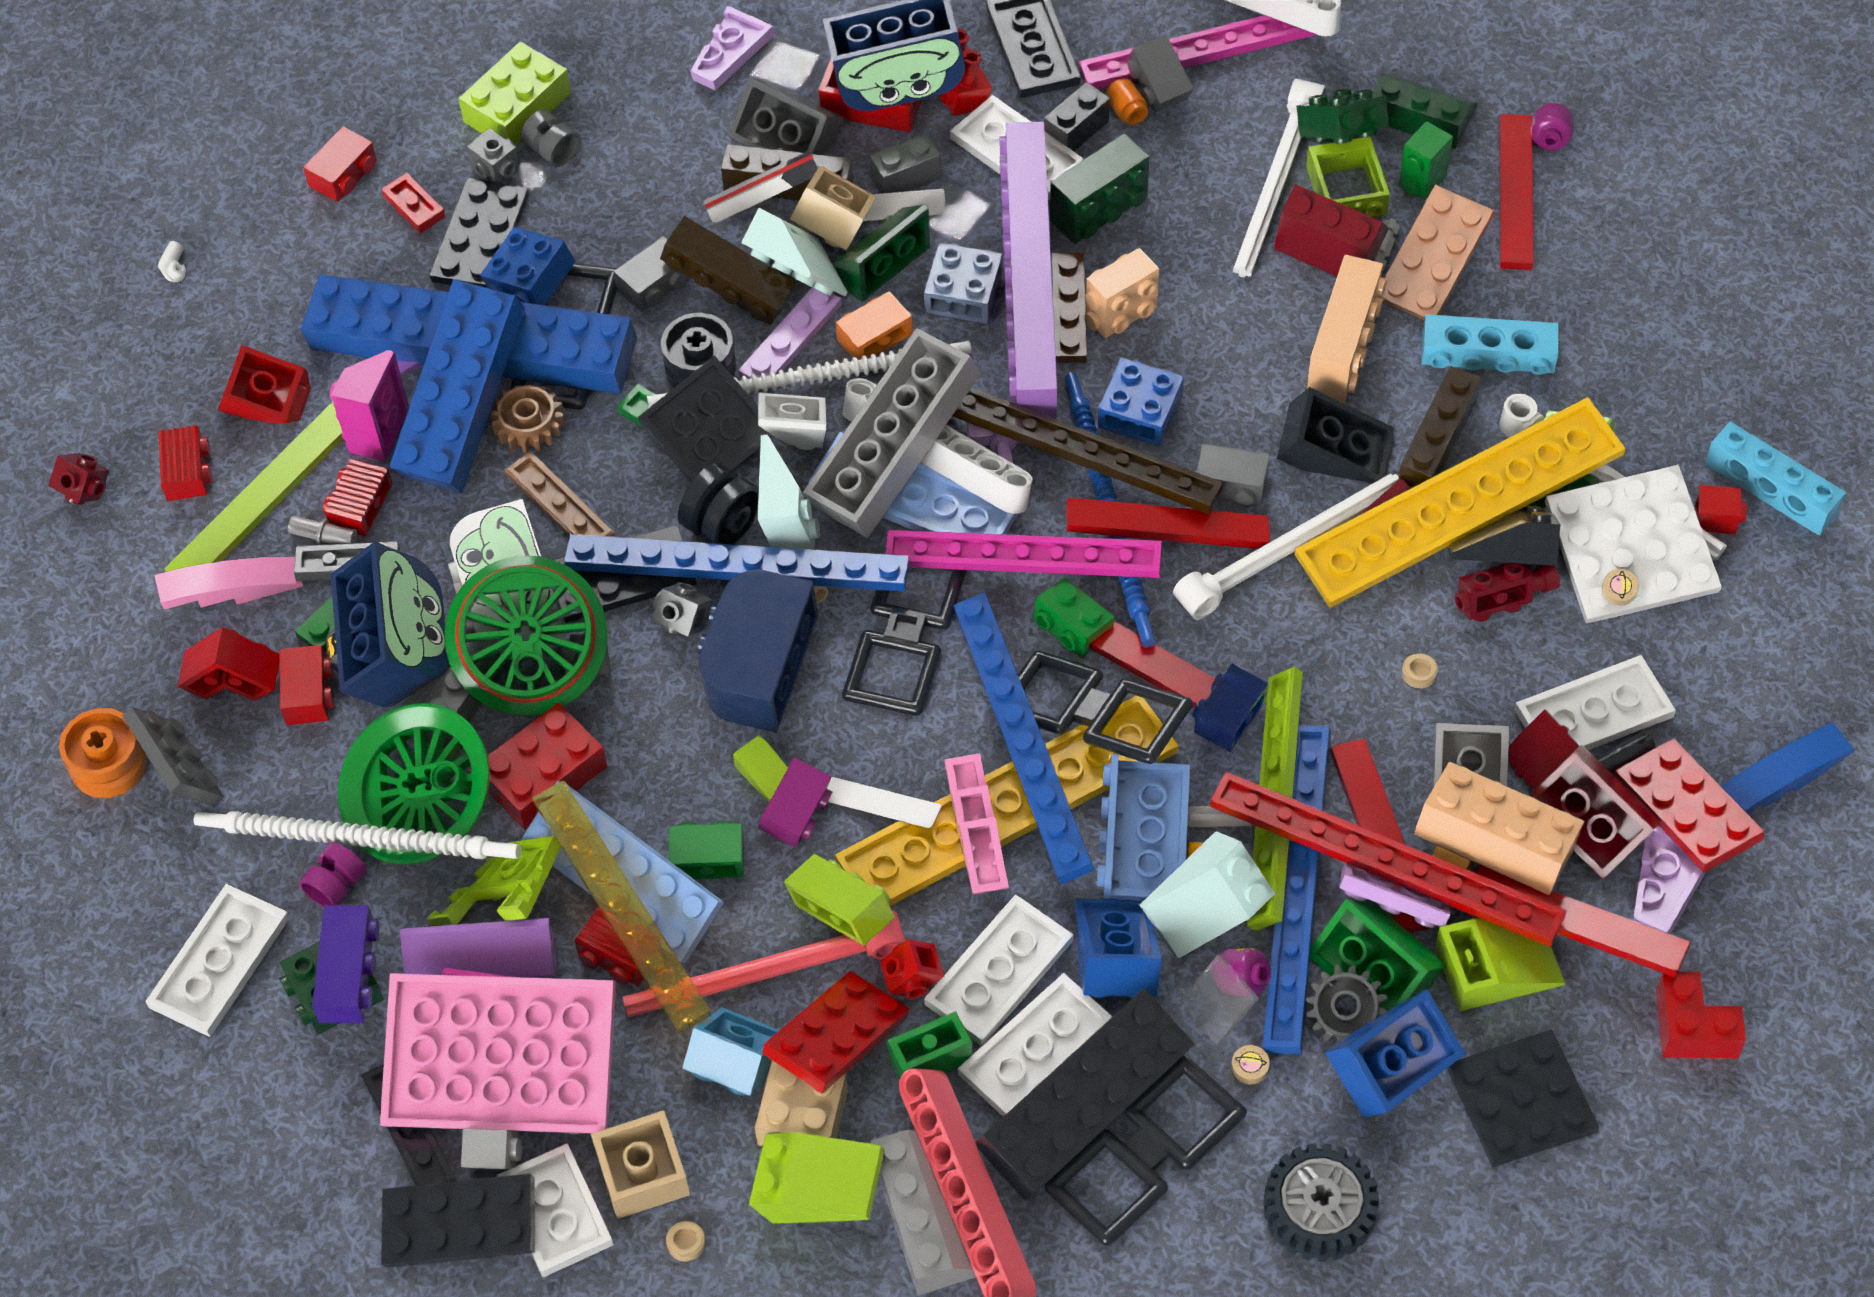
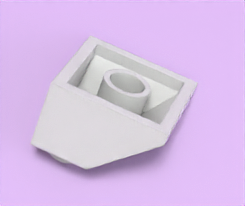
M759 393L758 426L786 444L796 446L799 449L811 450L815 447L822 448L826 432L825 398Z

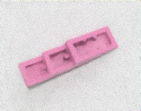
M260 557L227 560L190 566L154 575L160 602L164 610L198 601L200 608L235 599L236 605L303 587L302 581H296L294 576L295 557Z
M980 753L945 759L944 764L972 894L1008 889L1009 885L996 819L993 816Z

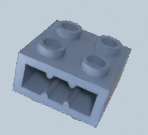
M939 243L924 291L925 313L988 324L1003 274L1002 253L967 248L957 244Z

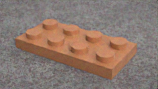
M1435 185L1385 276L1387 280L1382 296L1383 302L1422 320H1425V314L1440 315L1491 222L1494 210Z

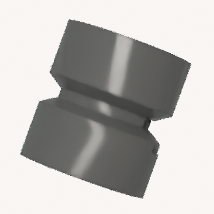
M548 110L536 111L529 117L522 128V141L535 152L540 153L544 159L555 167H561L575 157L580 148V135L567 124L562 123L559 118Z

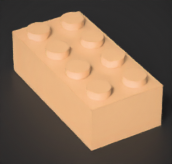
M1344 255L1311 354L1307 388L1311 387L1344 404L1348 393H1355L1359 380V374L1357 373L1359 367L1363 368L1368 350L1366 348L1367 342L1371 343L1376 326L1374 321L1376 317L1379 318L1384 301L1382 296L1387 278L1381 277L1383 263Z
M1449 761L1424 803L1414 835L1550 895L1573 852L1584 821Z

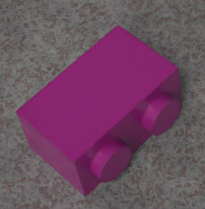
M794 757L765 809L758 829L794 847L797 846L801 837L808 840L817 823L816 820L812 819L814 812L817 808L824 810L833 791L827 789L832 777Z

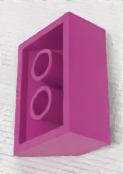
M390 350L344 368L338 381H334L330 389V399L333 401L336 418L339 420L342 438L345 440L348 453L384 462L399 435L409 410V403L395 352Z

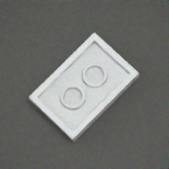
M568 1143L497 1175L501 1177L531 1174L535 1177V1253H532V1256L542 1278L613 1246L612 1238Z

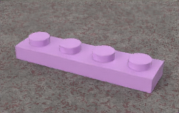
M812 287L738 370L739 377L746 376L747 379H750L752 374L760 377L762 372L765 376H768L770 371H773L775 374H778L780 369L784 371L840 308L842 299L833 293L829 296Z

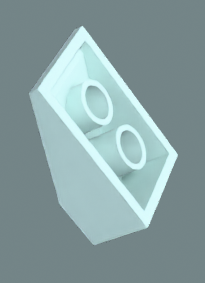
M761 435L758 521L770 547L815 550V539L820 538V526L818 519L812 517L809 499H804L798 484L769 436Z
M1215 831L1140 904V907L1173 955L1180 958L1250 919L1275 893L1241 841Z

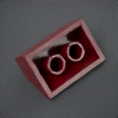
M1295 184L1281 213L1274 249L1334 276H1338L1344 255L1374 261L1389 228L1380 220Z
M1583 745L1575 750L1530 795V797L1567 812L1584 821L1573 850L1602 879L1661 822Z

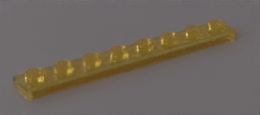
M565 781L533 797L535 807L678 1034L710 1017L711 1010Z

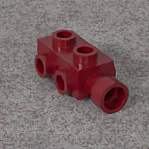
M1507 563L1459 577L1455 603L1461 613L1464 612L1469 620L1487 621L1493 613L1500 611L1514 613L1520 611L1522 605L1532 603L1533 592L1541 590L1545 593L1558 589L1560 586L1559 574L1555 565H1539L1535 567L1534 571H1530L1522 563Z

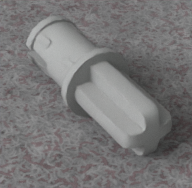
M291 516L288 524V532L290 534L316 540L317 545H323V543L328 545L355 544L357 539L356 529L331 524L327 519L318 522L299 516Z

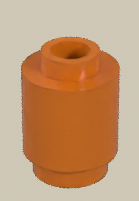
M1122 79L1111 83L1106 96L1110 98V106L1120 120L1128 125H1137L1142 122L1148 114L1147 102L1132 81Z

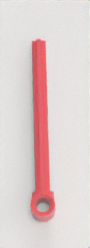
M892 910L895 918L865 946L846 935L624 996L623 1002L627 1017L630 1018L862 952H866L868 957L873 956L874 959L881 960L891 953L896 945L906 941L898 914Z

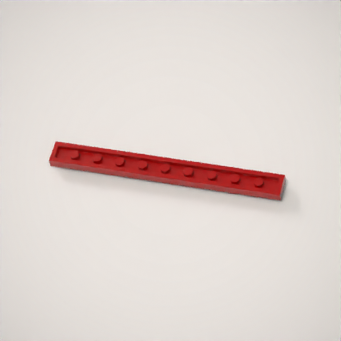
M1225 772L1211 798V808L1546 946H1552L1565 918L1566 910L1231 773Z

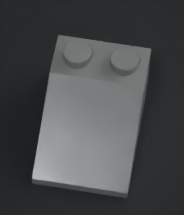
M1436 723L1433 788L1449 761L1507 787L1509 726Z

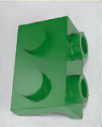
M1066 577L1036 597L1033 620L1042 630L1051 633L1061 642L1065 649L1073 651L1081 659L1088 654L1089 644L1110 629L1115 620L1111 613Z

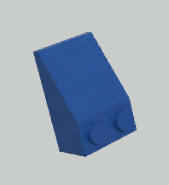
M1075 898L1079 975L1083 995L1097 998L1107 996H1129L1133 998L1145 988L1152 997H1157L1161 955L1154 926L1140 907L1143 901Z
M1428 989L1419 992L1354 1031L1325 1052L1363 1118L1389 1112L1466 1054Z

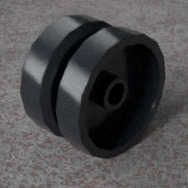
M697 312L685 314L673 320L664 330L661 338V348L666 378L673 388L714 355L734 377L736 360L731 329L724 320L713 314Z
M712 463L693 479L685 491L678 510L679 524L696 536L702 535V539L707 543L735 545L749 530L758 514L759 488L745 478H738L734 471L723 464Z

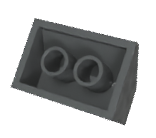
M750 78L728 136L749 147L798 153L810 151L811 154L824 155L834 143L844 117L769 79Z
M480 641L466 643L470 656L490 647ZM497 652L477 662L475 666L485 675L498 660L500 653ZM448 662V666L443 673L408 696L400 707L417 703L436 704L455 711L470 722L482 703L468 693L460 684ZM503 666L491 679L494 683L498 681L504 672ZM426 733L428 742H431L433 733ZM447 734L443 749L446 748L454 736Z

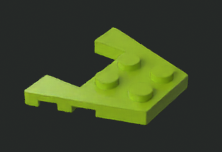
M554 836L506 842L521 845L522 853L519 859L490 857L474 873L478 879L471 886L458 888L448 897L452 904L441 914L434 910L426 920L431 926L457 925L476 901L488 899L497 901L503 897H506V899L496 911L504 921L527 919L559 853L561 845Z

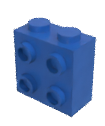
M514 226L480 276L488 289L514 295L523 303L545 306L576 261L564 241Z
M1121 358L1098 408V428L1161 447L1183 397L1184 376L1170 370H1162L1145 365L1140 361Z

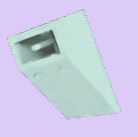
M761 208L758 209L741 242L753 249L750 255L767 264L769 262L774 268L788 275L791 274L795 279L829 296L832 295L833 291L846 296L847 290L818 238Z

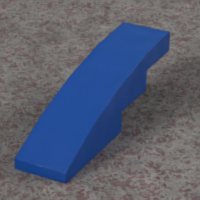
M1832 722L1768 755L1722 784L1721 787L1749 814L1760 805L1763 808L1770 805L1792 789L1794 791L1801 789L1855 752V750Z

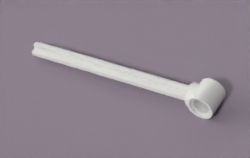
M1296 78L1292 83L1287 104L1290 117L1233 268V272L1238 273L1239 277L1245 278V276L1251 277L1302 138L1299 135L1296 105L1309 102L1308 97L1325 95L1326 85Z
M1519 393L1513 394L1506 399L1499 423L1501 431L1506 436L1512 437L1527 429L1531 424L1535 425L1543 420L1544 416L1537 412L1538 406L1535 400L1526 394ZM1607 464L1589 473L1599 483L1625 477ZM1701 528L1712 560H1718L1727 545Z
M1390 473L1214 575L1210 573L1201 575L1199 572H1192L1186 575L1174 587L1173 595L1193 619L1200 620L1219 606L1223 598V592L1295 552V549L1356 517L1399 480V477L1396 474L1392 475Z

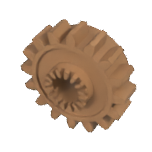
M532 384L520 387L515 386L514 389L508 392L505 391L500 401L494 402L496 410L491 411L490 414L494 435H498L501 445L508 442L511 451H514L518 446H522L523 453H527L529 447L534 446L538 452L541 451V443L545 442L550 446L553 444L552 435L561 436L560 426L565 425L562 403L557 402L554 392L548 394L545 387L539 388L532 386Z

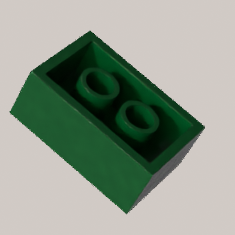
M1123 134L1051 180L1050 222L1076 244L1084 238H1091L1106 223L1117 221L1122 213L1132 206L1137 207L1141 205L1148 196L1149 155L1126 134Z

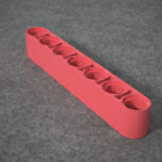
M938 1069L906 1070L899 1081L901 1097L984 1297H1036V1286L947 1075Z

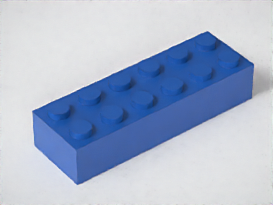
M453 279L389 465L400 476L455 492H463L525 310V306L514 295Z

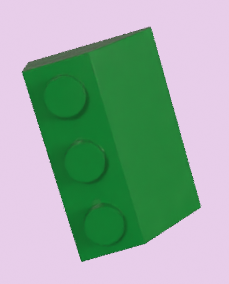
M1351 897L1346 898L1311 948V960L1329 976L1335 975V966H1339L1343 973H1348L1350 966L1353 965L1356 967V972L1359 976L1366 970L1369 971L1370 979L1368 982L1371 984L1379 981L1382 985L1376 994L1387 996L1388 1001L1380 1004V1008L1387 1011L1426 989L1429 990L1446 967L1439 958L1376 903L1367 898L1365 901L1355 900Z

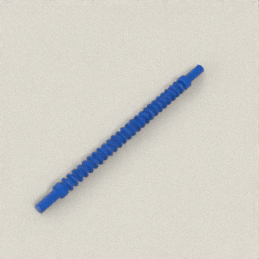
M1073 372L1068 373L1065 376V381L1071 399L1069 409L1073 415L1075 426L1098 435L1096 433L1097 428L1094 425L1095 420L1092 418L1093 413L1090 411L1091 406L1089 400L1083 396L1078 375ZM1088 468V473L1091 474L1092 487L1095 489L1094 495L1097 497L1096 500L1118 502L1110 476ZM1108 535L1107 539H1128L1127 537ZM1119 576L1121 588L1124 590L1123 595L1126 597L1125 602L1128 605V613L1130 618L1135 620L1141 644L1143 647L1153 646L1155 638L1148 618L1150 607L1148 602L1145 601L1146 595L1143 593L1142 580L1139 577Z

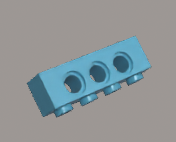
M1425 314L1422 332L1421 365H1431L1434 368H1444L1447 366L1464 367L1467 370L1494 369L1503 373L1525 371L1535 375L1555 372L1558 358V323Z
M1731 421L1711 442L1705 461L1707 467L1819 536L1839 514L1846 495L1844 490Z

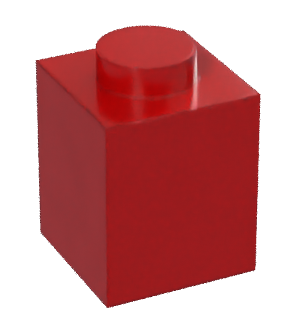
M1700 485L1694 502V510L1700 527L1706 532L1736 535L1739 523H1745L1747 503L1741 502V488Z

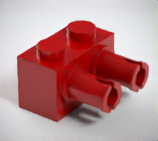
M957 29L965 65L963 78L952 90L940 95L942 103L947 105L952 116L972 113L990 97L992 90L991 84L980 68L982 57H980V53L968 48L969 35L963 29Z

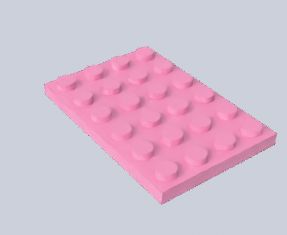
M390 974L380 1126L592 1134L608 1129L616 982L613 980Z

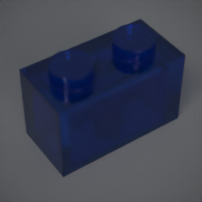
M1231 664L1225 674L1220 672L1216 676L1208 698L1206 700L1200 699L1195 706L1192 717L1195 718L1194 733L1231 753L1267 701L1269 683Z

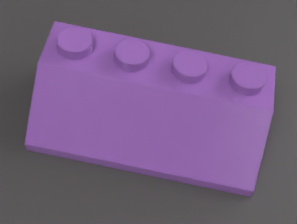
M549 918L400 929L404 974L442 975L444 968H452L518 978L558 979V950Z

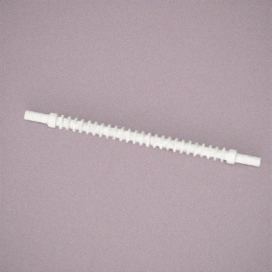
M969 341L949 344L966 354H971V344ZM899 349L896 354L890 350L889 355L881 352L880 356L876 357L872 353L870 358L862 355L861 360L853 357L852 361H848V359L844 358L843 363L835 360L834 364L830 365L826 361L825 366L816 363L814 368L811 365H807L806 369L798 366L796 371L789 368L788 372L784 373L780 369L778 374L770 371L768 376H765L762 372L760 377L752 374L750 379H747L746 376H742L740 381L736 377L734 379L749 395L750 391H753L754 394H758L759 390L767 393L768 388L776 391L779 386L783 390L786 389V385L795 388L797 383L800 386H804L805 382L813 385L814 380L822 383L825 378L829 382L832 381V377L841 380L843 375L846 378H850L851 374L859 377L861 372L868 375L871 370L877 374L878 369L886 372L902 349ZM667 393L647 396L648 408Z
M230 811L227 814L196 812L194 815L195 825L224 828L228 833L233 834L242 832L244 835L251 833L254 836L260 834V836L269 835L272 838L277 835L279 838L286 836L288 839L295 837L297 840L304 838L306 841L314 839L316 842L323 840L325 843L332 841L335 843L341 842L343 845L350 843L353 846L360 844L362 847L369 845L371 848L378 846L381 849L387 846L390 850L396 847L399 851L406 849L411 852L415 849L418 853L424 850L427 854L432 853V851L437 855L443 852L446 856L451 853L456 857L462 854L465 858L471 855L474 859H485L487 856L519 859L522 853L520 844L493 842L484 836H474L472 838L469 835L462 837V835L456 834L453 837L450 833L444 836L441 832L434 834L432 831H429L425 834L422 830L416 833L413 829L406 831L401 828L397 831L394 827L388 830L384 826L379 829L375 825L369 827L365 824L360 827L359 824L351 826L349 823L342 825L340 822L333 824L331 821L324 823L321 820H317L314 822L312 819L305 821L303 818L296 820L294 817L287 819L284 816L278 818L275 815L269 817L266 814L260 816L257 813L251 815L250 813L243 814L238 811Z

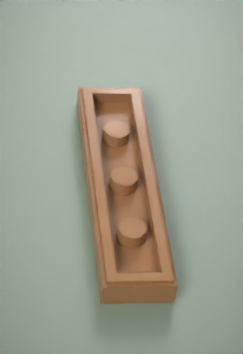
M532 451L505 469L506 476L568 537H570V534L615 537L614 531Z

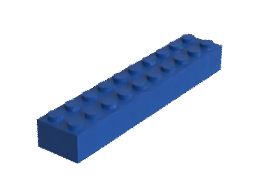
M319 274L301 326V331L310 349L371 358L390 350L395 352L397 361L419 362L421 366H424L449 292ZM521 302L525 306V310L502 377L519 378L526 381L616 394L622 393L637 342V335L630 317Z

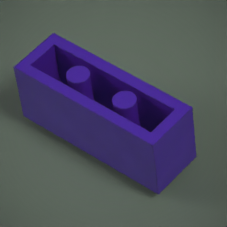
M369 905L324 906L312 1005L319 1023H364L365 1009H371L372 988L368 986L369 975H374L376 969L375 953L372 952V943L379 939L378 919H373Z

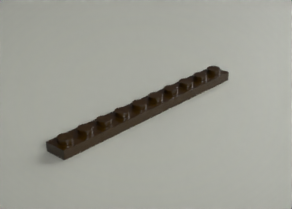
M971 387L952 415L960 420L1209 514L1222 491L1223 482L973 387Z

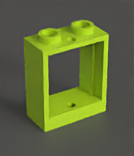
M1371 137L1357 138L1342 144L1327 143L1308 147L1306 168L1315 193L1330 199L1323 174L1363 167L1372 193L1335 199L1333 201L1373 218L1387 214L1390 192Z

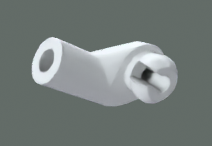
M175 241L169 242L158 263V268L170 282L182 281L186 273L184 264L181 266L178 262L184 248Z

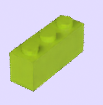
M813 854L783 881L797 907L863 946L895 918L888 904L891 901L890 897L883 888L878 885L874 887L869 885L855 872L850 874L844 871L832 859L827 861Z

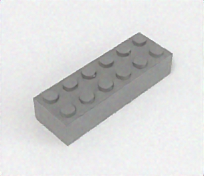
M916 328L803 491V494L809 499L814 508L864 537L869 538L981 373L971 356Z

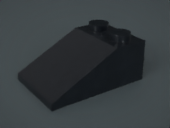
M1309 387L1289 403L1277 459L1303 471L1373 484L1385 477L1395 428Z
M1528 506V511L1514 512L1449 544L1447 549L1451 559L1557 566L1561 524L1556 516L1549 512V508Z

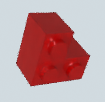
M221 627L184 651L177 687L203 699H209L222 690L228 689L252 701H257L275 690L280 656L279 653L269 649L265 644L245 638L233 629Z
M1679 971L1676 978L1662 973L1656 988L1662 1057L1738 1059L1746 1042L1742 1006L1704 1005L1701 971Z

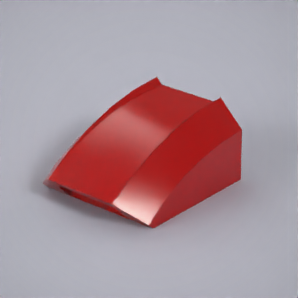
M241 345L218 411L262 422L291 423L300 421L311 390L308 372L304 367Z

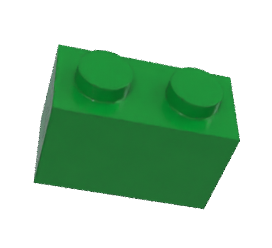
M1426 121L1404 144L1398 185L1408 194L1417 195L1425 200L1430 195L1434 186H1438L1447 176L1453 136Z
M721 821L716 824L698 825L687 822L679 826H669V861L693 879L744 878V836L742 823Z
M956 1011L887 1040L889 1060L899 1080L902 1074L909 1069H938L946 1073L960 1067L972 1056V1041Z

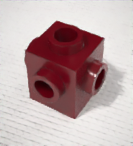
M80 453L58 455L48 486L65 495L67 501L83 505L85 502L100 499L106 489L109 469L98 464V460L91 455Z

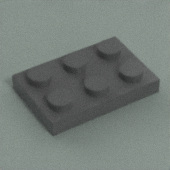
M131 707L122 716L171 793L210 805L217 804L224 797L217 786L218 779L210 770L206 769L200 760L202 758L200 751L189 743L184 735L186 730L180 722L174 718L167 719L158 716L151 710L146 712L135 707Z

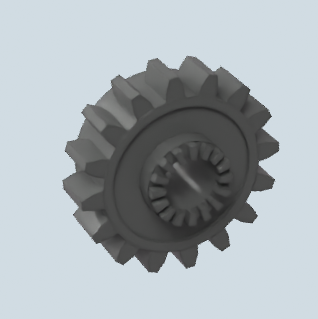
M1353 965L1350 966L1348 973H1343L1339 966H1335V975L1333 976L1322 972L1323 983L1321 985L1317 983L1311 984L1312 989L1316 992L1315 997H1306V1002L1314 1006L1313 1010L1306 1013L1307 1018L1318 1020L1312 1029L1315 1033L1324 1029L1326 1032L1323 1040L1326 1043L1331 1041L1333 1037H1336L1337 1043H1339L1354 1031L1388 1012L1380 1008V1004L1388 1001L1387 996L1376 994L1382 986L1381 983L1376 981L1370 984L1368 982L1370 972L1366 970L1359 976L1357 975L1356 967ZM1345 997L1352 998L1357 1002V1009L1350 1016H1342L1337 1012L1338 1002Z

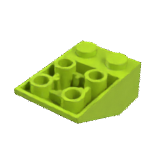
M1471 919L1439 927L1435 950L1438 958L1446 965L1443 971L1459 1012L1565 986L1564 978L1552 948L1483 919Z

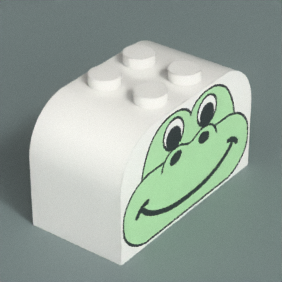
M523 499L478 511L460 520L450 536V547L454 562L449 563L448 566L457 594L472 575L493 562L514 556L530 555L541 557ZM552 589L543 590L536 613L552 596ZM535 590L525 591L527 611H529ZM518 592L508 593L517 611L520 612ZM501 594L486 595L512 616ZM477 600L471 609L473 613L506 622L480 600ZM557 603L550 609V611L545 615V617L559 611ZM561 619L548 626L562 625ZM467 620V630L474 628L475 633L502 631L501 629ZM522 626V632L516 633V635H521L523 641H528L530 634L535 632L530 631L529 626ZM564 633L549 635L565 640ZM503 639L480 642L492 646ZM546 643V645L549 646L550 648L557 647V646H554V645H551V644H547V643ZM508 647L499 651L500 656Z

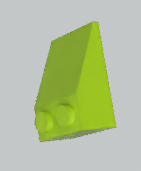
M799 1132L765 1134L749 1205L771 1223L776 1224L870 1220L885 1148L876 1144Z

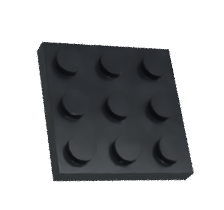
M715 355L638 416L637 419L690 482L712 463H721L734 471L760 450L761 435H768L770 440L775 437L758 426V405Z
M1552 1029L1457 1060L1447 1068L1492 1168L1598 1133L1599 1125Z

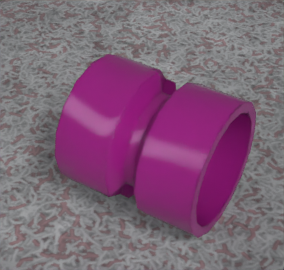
M330 842L317 858L318 866H311L300 879L298 885L312 901L323 907L340 905L349 894L347 887H354L367 869L362 860L349 849L338 843Z

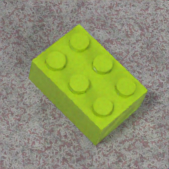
M519 42L458 99L464 123L482 134L490 128L502 138H508L516 145L522 140V128L529 117L542 109L551 112L571 94L566 68L526 44Z

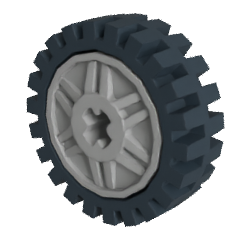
M1316 1143L1307 1144L1306 1150L1297 1147L1292 1150L1290 1156L1286 1153L1280 1158L1279 1164L1274 1165L1267 1179L1263 1199L1264 1216L1267 1219V1226L1271 1234L1275 1233L1276 1241L1281 1246L1286 1244L1288 1246L1287 1251L1294 1255L1297 1252L1302 1253V1258L1311 1260V1257H1318V1261L1327 1262L1328 1257L1338 1260L1342 1259L1345 1253L1351 1255L1357 1250L1359 1245L1362 1246L1367 1241L1376 1223L1379 1207V1192H1377L1376 1180L1370 1177L1371 1170L1366 1164L1364 1166L1360 1165V1158L1355 1154L1351 1157L1347 1156V1149L1340 1146L1338 1151L1331 1150L1332 1144L1323 1143L1322 1148H1317ZM1321 1197L1323 1202L1328 1201L1326 1206H1320V1201L1314 1203L1315 1198Z

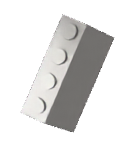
M904 1130L871 1140V1144L881 1145L885 1148L879 1179L917 1295L976 1278L916 1131Z

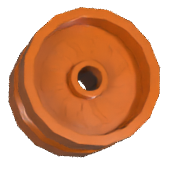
M95 708L82 712L72 719L61 733L58 746L61 759L69 771L73 783L81 792L95 798H111L126 793L137 785L144 775L148 758L122 717L124 713L112 708Z

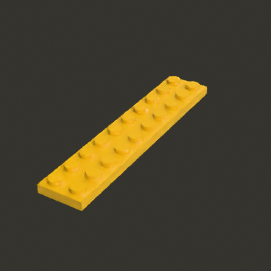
M1589 397L1301 545L1295 549V557L1328 607L1332 608L1449 547V544L1520 510L1623 456L1625 447Z
M1135 696L1120 705L1101 734L1148 748L1163 724L1146 700ZM1082 724L1045 743L1071 810L1110 789V786H1103L1104 764H1111V756L1116 754L1086 744L1083 740V734L1088 726ZM1173 737L1155 763H1159L1178 753L1179 745ZM1119 755V760H1120V761H1137V760H1134V759H1131V758H1128V757ZM1013 761L985 775V782L988 785L1001 847L1038 828ZM951 794L934 802L940 804L941 809L931 828L898 821L835 854V862L844 871L850 874L852 872L857 873L869 885L873 887L878 885L883 888L890 897L889 906L965 867Z

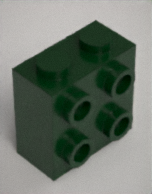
M1350 88L1338 89L1333 91V96L1327 97V95H1314L1308 97L1309 102L1296 105L1300 137H1313V142H1325L1333 139L1334 144L1348 143L1353 141L1352 136L1377 135L1376 130L1389 127L1386 95L1373 94L1371 89L1358 90L1353 93Z
M320 941L279 962L284 972V976L279 978L280 983L288 997L296 995L300 1003L295 1006L297 1014L304 1026L312 1024L317 1035L340 1024L319 1023L312 1007ZM369 975L368 986L372 988V1006L383 1001L384 998L373 975Z

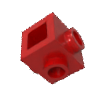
M908 939L904 943L896 945L891 953L880 960L884 981L891 994L906 996L910 999L918 998L924 995L929 987L944 977L935 944Z

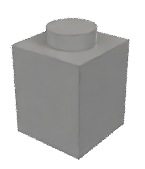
M463 1129L461 1167L511 1169L517 1166V1161H520L522 1156V1140L518 1138V1131Z

